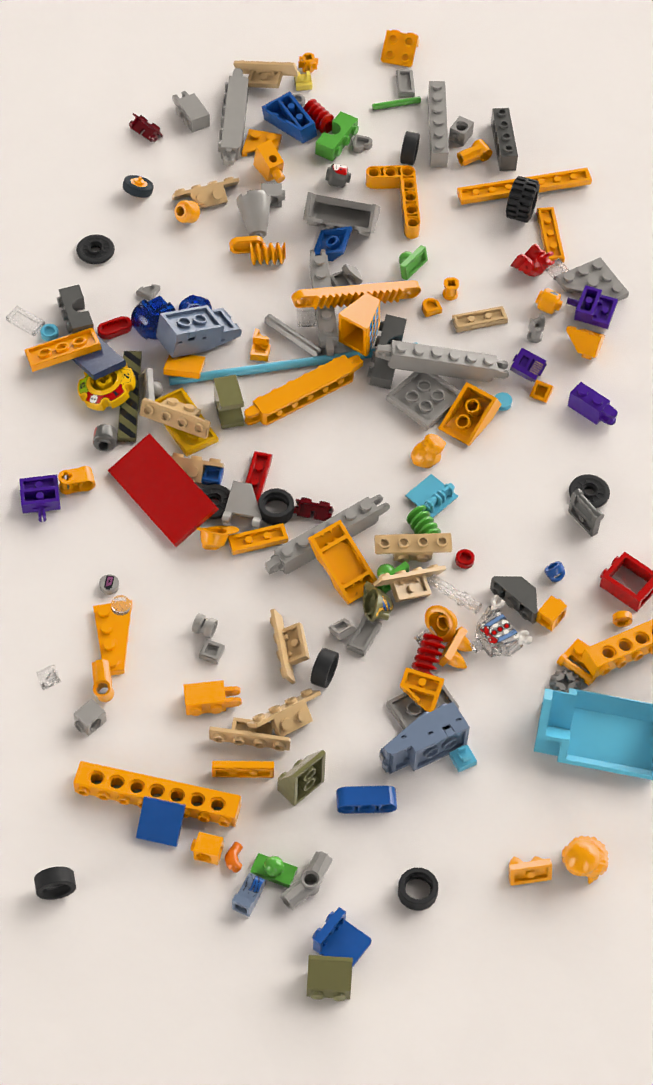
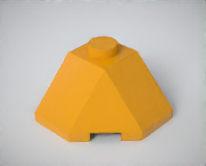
M567 326L566 331L577 352L582 354L581 357L589 360L592 357L596 358L605 335L587 329L577 330L576 327Z

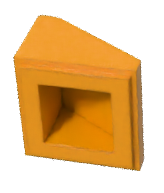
M536 380L530 397L547 403L554 387Z

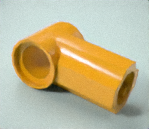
M478 139L471 147L458 152L457 158L459 164L465 166L479 159L481 161L488 160L492 156L493 151L482 139Z
M96 660L92 662L93 692L99 701L109 702L114 697L110 661ZM102 688H108L105 694H99Z

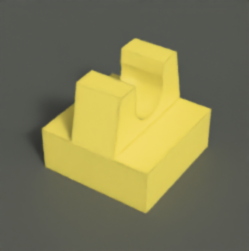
M306 71V74H300L299 72L298 76H294L296 91L312 90L310 71Z

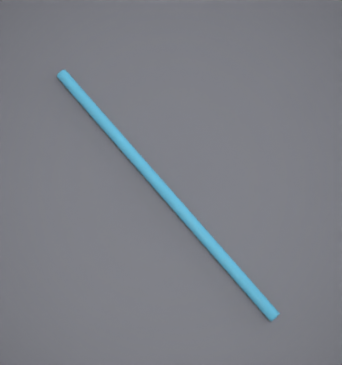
M372 348L368 356H364L357 351L336 353L334 356L322 355L201 372L199 379L170 376L168 377L169 385L207 381L230 375L243 376L322 365L344 354L347 358L357 354L361 359L372 358L373 351L376 348Z

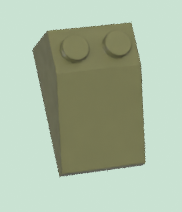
M324 750L308 755L303 760H298L289 772H284L279 776L277 790L293 806L297 805L324 782L326 757Z

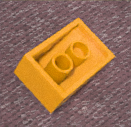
M466 382L438 429L470 446L492 421L502 404L496 397Z

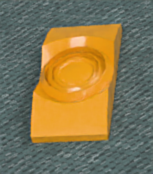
M341 520L308 538L316 559L325 568L334 588L348 605L363 596L366 581L373 584L377 580Z

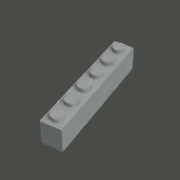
M429 81L430 167H447L449 152L445 81Z

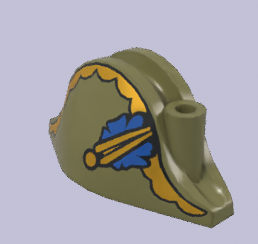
M366 581L363 593L365 616L371 622H374L376 619L387 621L390 617L389 613L394 607L393 601L384 591Z

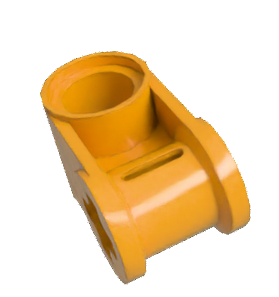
M89 466L63 470L58 475L60 482L59 490L62 494L67 495L81 491H90L96 486L92 469Z

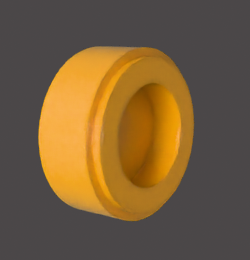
M618 611L612 616L613 624L617 627H626L633 622L632 614L628 611Z

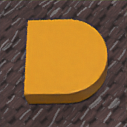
M427 298L422 302V311L425 317L442 313V307L436 299Z

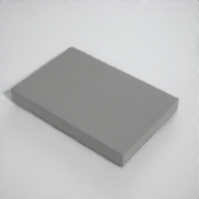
M444 684L435 710L440 705L449 704L453 701L459 709V705ZM406 693L389 700L386 704L403 730L425 712Z

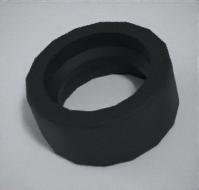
M409 131L405 133L400 156L401 163L414 165L419 147V133Z
M279 488L265 491L258 500L262 520L270 525L287 523L294 513V499L291 494ZM278 500L284 502L287 505V509L281 513H271L265 509V505L268 502Z
M327 648L321 649L312 669L310 678L312 684L323 688L329 686L337 668L338 652Z
M68 867L47 868L37 873L34 877L36 895L41 899L55 900L64 898L76 890L74 871Z
M411 868L401 875L398 882V897L404 906L412 910L422 911L435 903L438 895V881L432 872L424 868ZM413 879L424 880L430 885V894L423 899L412 898L406 893V884Z

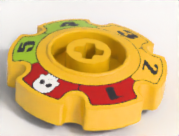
M128 365L97 380H93L84 372L85 377L79 380L77 390L81 400L85 402L88 408L104 411L107 407H112L113 409L120 406L130 397L128 393L135 389L136 378Z

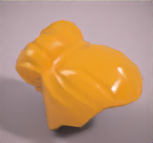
M432 433L426 435L424 440L418 443L411 452L413 464L422 468L433 467L441 460V452L446 442L438 435Z

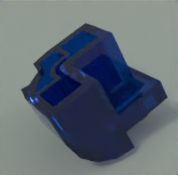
M160 295L150 301L144 299L138 303L132 312V326L146 340L148 338L158 340L156 333L160 313L176 310L171 302L167 303Z

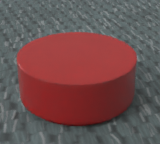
M462 549L457 552L455 562L458 567L468 569L474 565L475 555L472 551Z

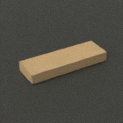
M503 306L452 315V322L458 333L508 323V318Z

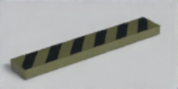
M124 351L123 359H125L128 367L132 369L136 378L135 389L128 393L130 397L120 405L117 439L118 442H136L139 409L138 375L141 373L142 351Z

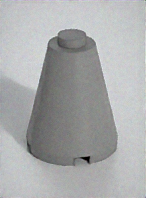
M249 190L246 195L242 196L240 194L237 197V206L249 236L264 238L267 235L271 197L263 190Z

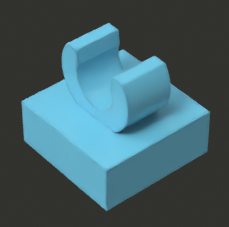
M463 745L449 753V757L458 773L477 765V760L468 745Z

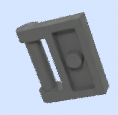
M578 488L571 495L568 512L593 537L598 534L600 522L604 518V514L600 510L598 511L583 495L584 492Z

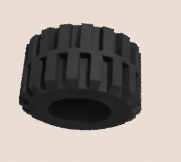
M518 176L514 180L506 206L507 218L525 223L531 219L539 194V181Z

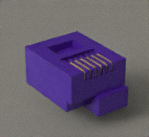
M521 348L518 355L516 354L512 360L514 362L510 370L531 382H535L537 377L541 376L547 364L546 360Z

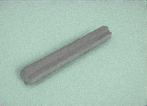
M268 314L265 317L264 322L312 356H320L322 354L320 347L273 315Z

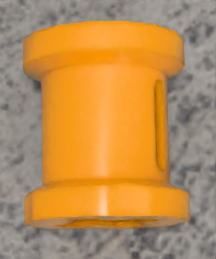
M454 277L446 278L444 280L445 289L442 295L446 300L452 301L458 297L459 280Z

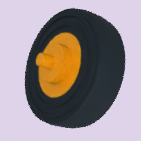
M129 175L124 178L123 190L132 196L146 198L151 196L154 185L147 178L137 175Z

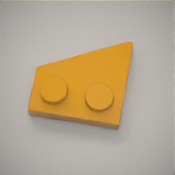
M249 129L242 149V156L245 157L247 153L255 152L256 145L270 139L278 151L282 134Z
M406 667L400 688L425 712H431L436 708L444 679Z

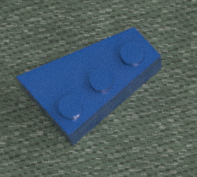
M291 92L262 106L264 120L299 142L305 143L317 136L315 122Z

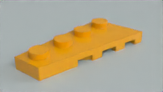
M132 600L93 606L101 658L110 661L111 676L124 674Z

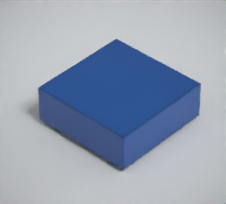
M205 466L202 484L221 485L224 468Z

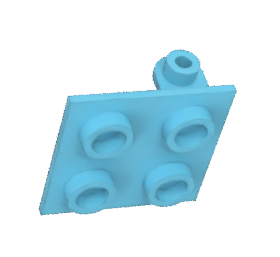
M432 474L405 495L415 505L426 506V511H429L430 517L433 518L458 498V495L454 493L455 486L452 483L444 485Z

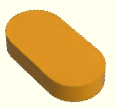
M260 236L235 237L229 242L230 251L234 254L250 253V243L253 248L256 243L261 248L262 243H264L263 238Z

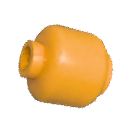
M183 200L175 206V217L179 222L194 223L198 220L200 208L196 202Z
M546 288L544 291L541 290L535 303L539 310L553 314L556 310H560L563 301H560V293Z

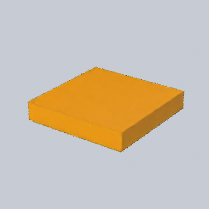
M169 354L163 368V374L199 379L205 364V356L185 355L172 358Z

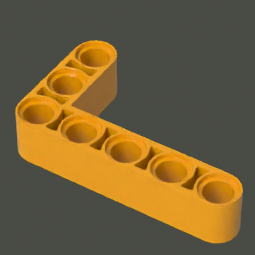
M410 165L368 167L365 182L368 188H400L404 235L409 239L417 238L420 232V212L415 169Z

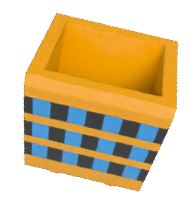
M366 293L339 313V342L364 356L369 355L380 326L379 299Z

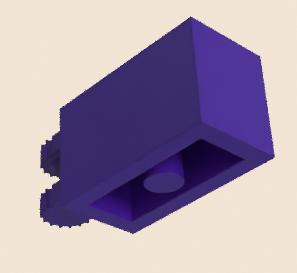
M582 382L570 392L568 407L596 425L600 421L605 424L607 423V425L616 423L615 417L618 411L610 405L609 399Z

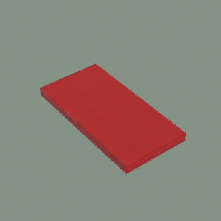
M150 433L107 470L175 547L181 544L219 510Z

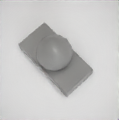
M147 367L138 375L140 407L142 399L147 398L155 401V398L160 397L163 393L162 384L158 381H153V368Z

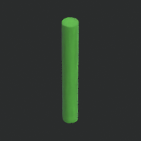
M421 97L373 103L372 109L379 110L421 103Z

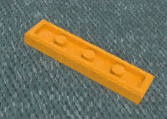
M554 207L537 208L536 214L544 250L546 253L554 252V255L549 256L551 261L555 260V263H563L565 256Z

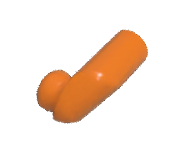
M234 842L225 855L227 868L235 873L239 872L242 868V864L237 856L243 849V846L238 842Z

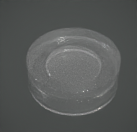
M124 595L115 596L111 601V610L116 615H125L131 609V601Z

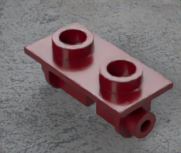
M133 113L135 119L130 121V129L141 134L150 142H156L158 135L163 137L159 131V126L155 123L150 124L144 116H137Z
M301 497V500H295L299 506L294 507V514L300 517L310 518L311 512H315L313 519L326 521L332 517L329 511L334 512L333 506H330L328 502L319 501V503H314L311 499Z

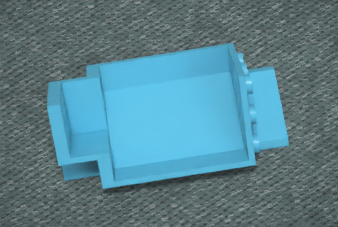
M545 688L534 752L558 756L557 762L653 780V704L569 688L568 693Z

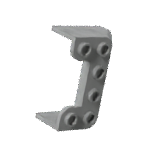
M308 192L303 220H306L309 225L318 227L320 224H326V228L329 229L352 226L351 233H353V230H358V234L370 236V233H374L380 206Z

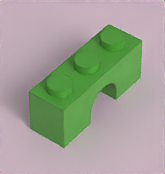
M340 111L332 121V134L323 132L316 141L315 154L333 162L337 156H340L342 149L348 146L353 135L355 136L358 133V118Z

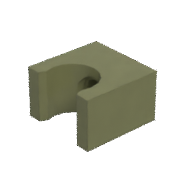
M230 375L213 378L214 402L221 428L228 429L244 426L241 410L244 407V401L237 376Z

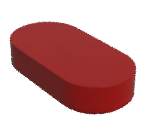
M120 316L103 322L97 327L98 336L101 339L108 340L126 334L132 329V321L126 316Z

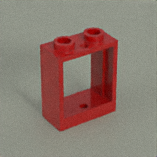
M626 552L620 557L616 556L611 563V567L609 569L605 568L600 575V587L636 612L653 595V570ZM622 565L647 582L637 594L612 578Z

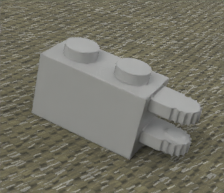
M186 91L181 92L182 98H179L177 94L172 96L174 104L177 106L175 108L177 115L181 116L184 125L192 133L210 126V114L195 93L189 95Z

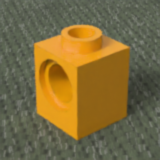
M550 596L538 610L536 622L553 631L565 617L567 605L562 600Z
M199 832L197 839H193L191 844L194 860L215 865L219 864L224 848L223 837Z

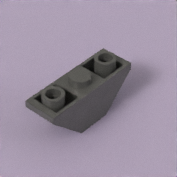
M494 576L491 579L490 585L492 593L502 598L510 608H514L519 612L523 619L534 624L538 612L536 588L522 576Z

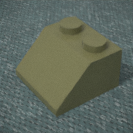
M309 955L306 997H311L315 1000L333 998L335 1001L350 999L353 958Z

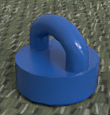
M560 561L549 564L544 570L552 582L562 580L565 575L564 566Z

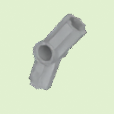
M316 851L301 878L280 895V898L288 908L293 910L309 896L318 893L320 884L332 863V858L328 854ZM311 880L314 881L315 884L308 885L305 882Z

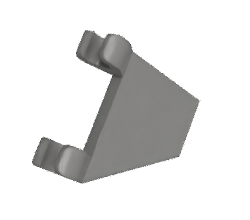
M233 481L226 508L222 515L223 526H230L232 515L253 518L252 530L260 528L262 517L252 484Z

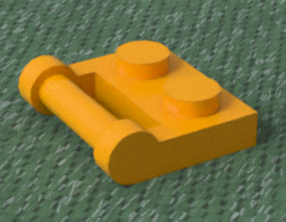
M577 639L559 657L557 664L573 671L584 680L585 684L590 686L598 676L593 677L591 673L588 674L569 660L572 659L589 671L581 658L584 649L590 646Z

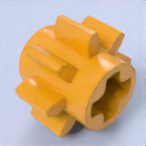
M305 53L299 57L298 68H302L303 72L310 71L312 73L314 70H317L318 58H315L314 54Z

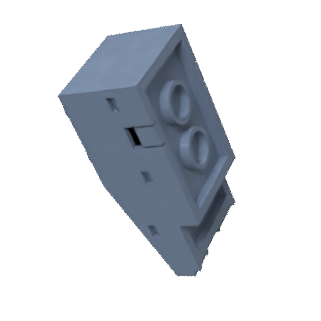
M208 305L160 313L156 337L171 357L175 358L205 352L240 337L242 330L237 323H233L231 316L224 308L211 310Z
M454 701L449 704H442L434 711L424 712L381 748L379 757L385 772L391 774L408 765L415 771L449 755L451 751L467 745L470 726Z

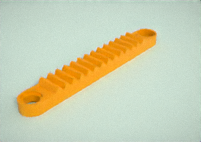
M415 280L298 290L293 293L291 299L297 308L313 307L316 310L318 306L321 309L324 306L330 308V306L336 308L337 305L342 307L343 304L348 307L349 304H352L366 293L376 297L384 304L387 300L390 303L393 300L399 302L400 299L416 297L420 294L421 288Z

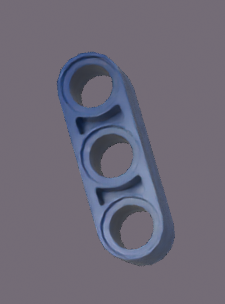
M393 786L341 787L336 790L337 811L339 813H388L397 809L396 788Z

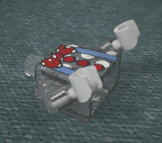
M494 595L491 598L492 606H488L476 625V640L471 642L470 645L475 653L484 649L490 657H510L520 650L524 643L531 644L532 637L528 636L525 639V636L529 634L527 630H522L518 634L500 610L496 611L497 608H502L505 602L501 600L499 604H496L499 596Z

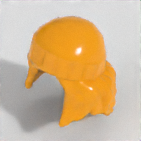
M575 837L562 850V861L566 869L573 875L588 877V884L597 880L599 875L607 871L608 852L605 849V845L597 841L596 837Z

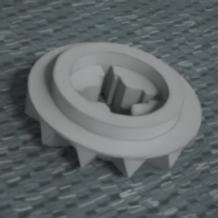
M565 669L563 671H556L554 675H551L549 682L551 690L567 693L569 688L581 690L582 684L579 676H576L573 671L569 672ZM564 679H566L567 683H569L567 689H565L563 683Z

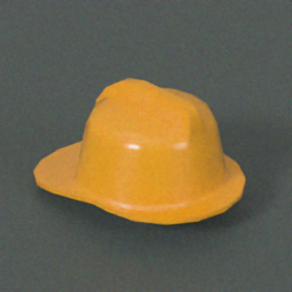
M218 525L206 528L198 527L197 530L200 531L202 547L206 550H217L225 545L229 534L237 533L239 528Z

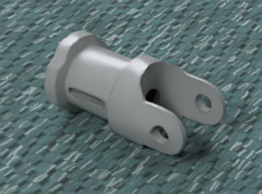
M540 313L538 318H530L527 339L532 343L542 341V332L545 327V316Z

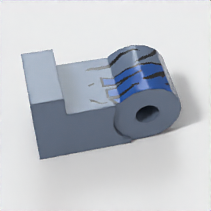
M249 873L239 892L232 899V909L250 917L265 887L266 879Z

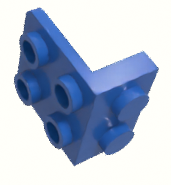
M339 907L335 913L332 911L327 916L326 924L323 928L319 927L313 934V950L322 956L353 958V968L371 945L372 940L347 922L346 911Z

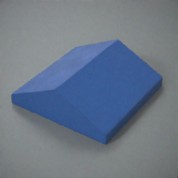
M352 226L321 230L314 248L315 256L320 255L321 249H325L328 261H334L343 255L353 229Z

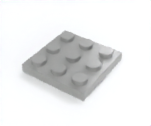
M413 372L387 395L386 400L428 430L448 413L460 391L438 375Z

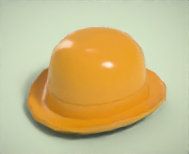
M434 605L428 608L425 613V624L430 634L441 637L444 640L442 643H447L453 639L458 624L453 612L446 607Z

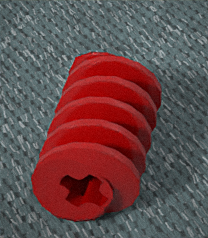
M316 99L309 100L303 109L315 122L316 129L321 134L332 131L334 116L321 106L320 103H317Z
M424 633V640L420 642L421 647L417 649L418 655L414 657L416 662H413L411 666L414 670L433 675L430 673V670L437 671L433 663H440L435 657L443 655L438 649H445V646L441 644V641L443 642L444 640L439 636Z

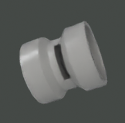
M199 613L193 622L192 632L203 633L204 636L212 638L216 631L218 620L214 618L208 619L205 615Z

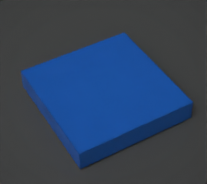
M145 796L136 838L177 847L186 805Z

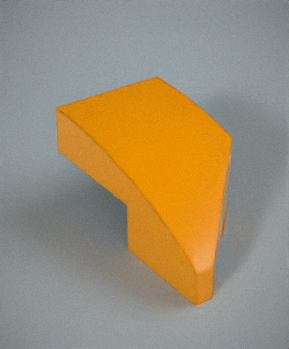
M255 328L250 360L268 362L271 347L269 338L262 336L260 330Z

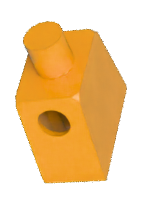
M271 139L256 145L254 167L266 181L274 179L277 183L284 181L285 176L282 173L284 161Z

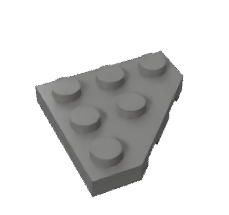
M601 257L556 276V281L567 293H582L585 285L601 289V295L618 299V301L629 296V291Z

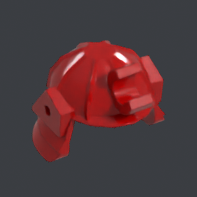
M533 244L525 254H520L515 258L511 267L523 271L528 276H539L545 272L548 266L555 263V260L551 261L549 259V256L554 255V252L546 253L545 250L540 249L539 245Z

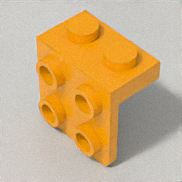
M387 30L381 61L393 65L412 67L416 47L419 46V36L414 33Z

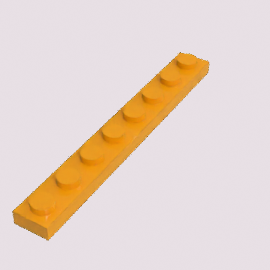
M588 168L526 177L539 181V192L590 185L592 183ZM515 179L457 188V195L461 205L508 198Z

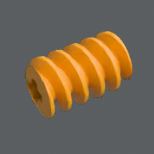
M279 242L276 243L275 247L272 243H269L268 248L265 243H262L261 248L258 243L255 244L254 248L250 243V259L252 264L255 265L256 260H258L260 265H262L263 260L266 261L267 265H269L270 260L273 261L274 265H276L277 260L280 261V264H283L284 259H286L285 242L282 247Z

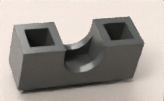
M80 285L58 289L59 297H57V303L59 308H63L61 310L63 320L68 322L66 323L68 334L91 327L94 329L89 310L77 312L85 309L84 296Z

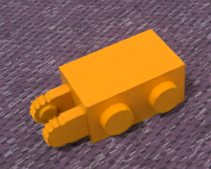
M224 680L183 684L186 715L218 714L226 711V708L237 707L242 704L240 697L226 698L239 695L241 690L239 686L224 687Z

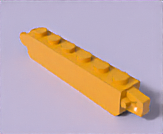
M344 354L324 365L318 366L308 373H304L295 380L288 381L285 385L275 388L263 396L257 397L253 400V405L244 411L245 424L253 425L261 422L263 425H269L353 382L354 372L363 366V360L358 354L349 358Z

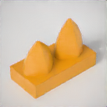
M462 626L456 630L453 639L447 642L445 649L442 651L443 655L439 656L440 666L443 667L449 664L456 668H467L465 660L457 651H472L471 643L465 636L467 630Z
M514 856L509 862L510 886L552 880V862L550 859H542L535 856L531 861L523 862Z

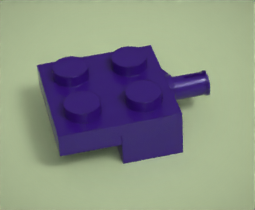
M585 285L579 300L568 297L566 304L576 307L574 320L608 329L618 299L601 295V289Z
M57 474L19 479L23 514L37 512L38 521L42 522L43 516V522L47 520V511L61 509Z

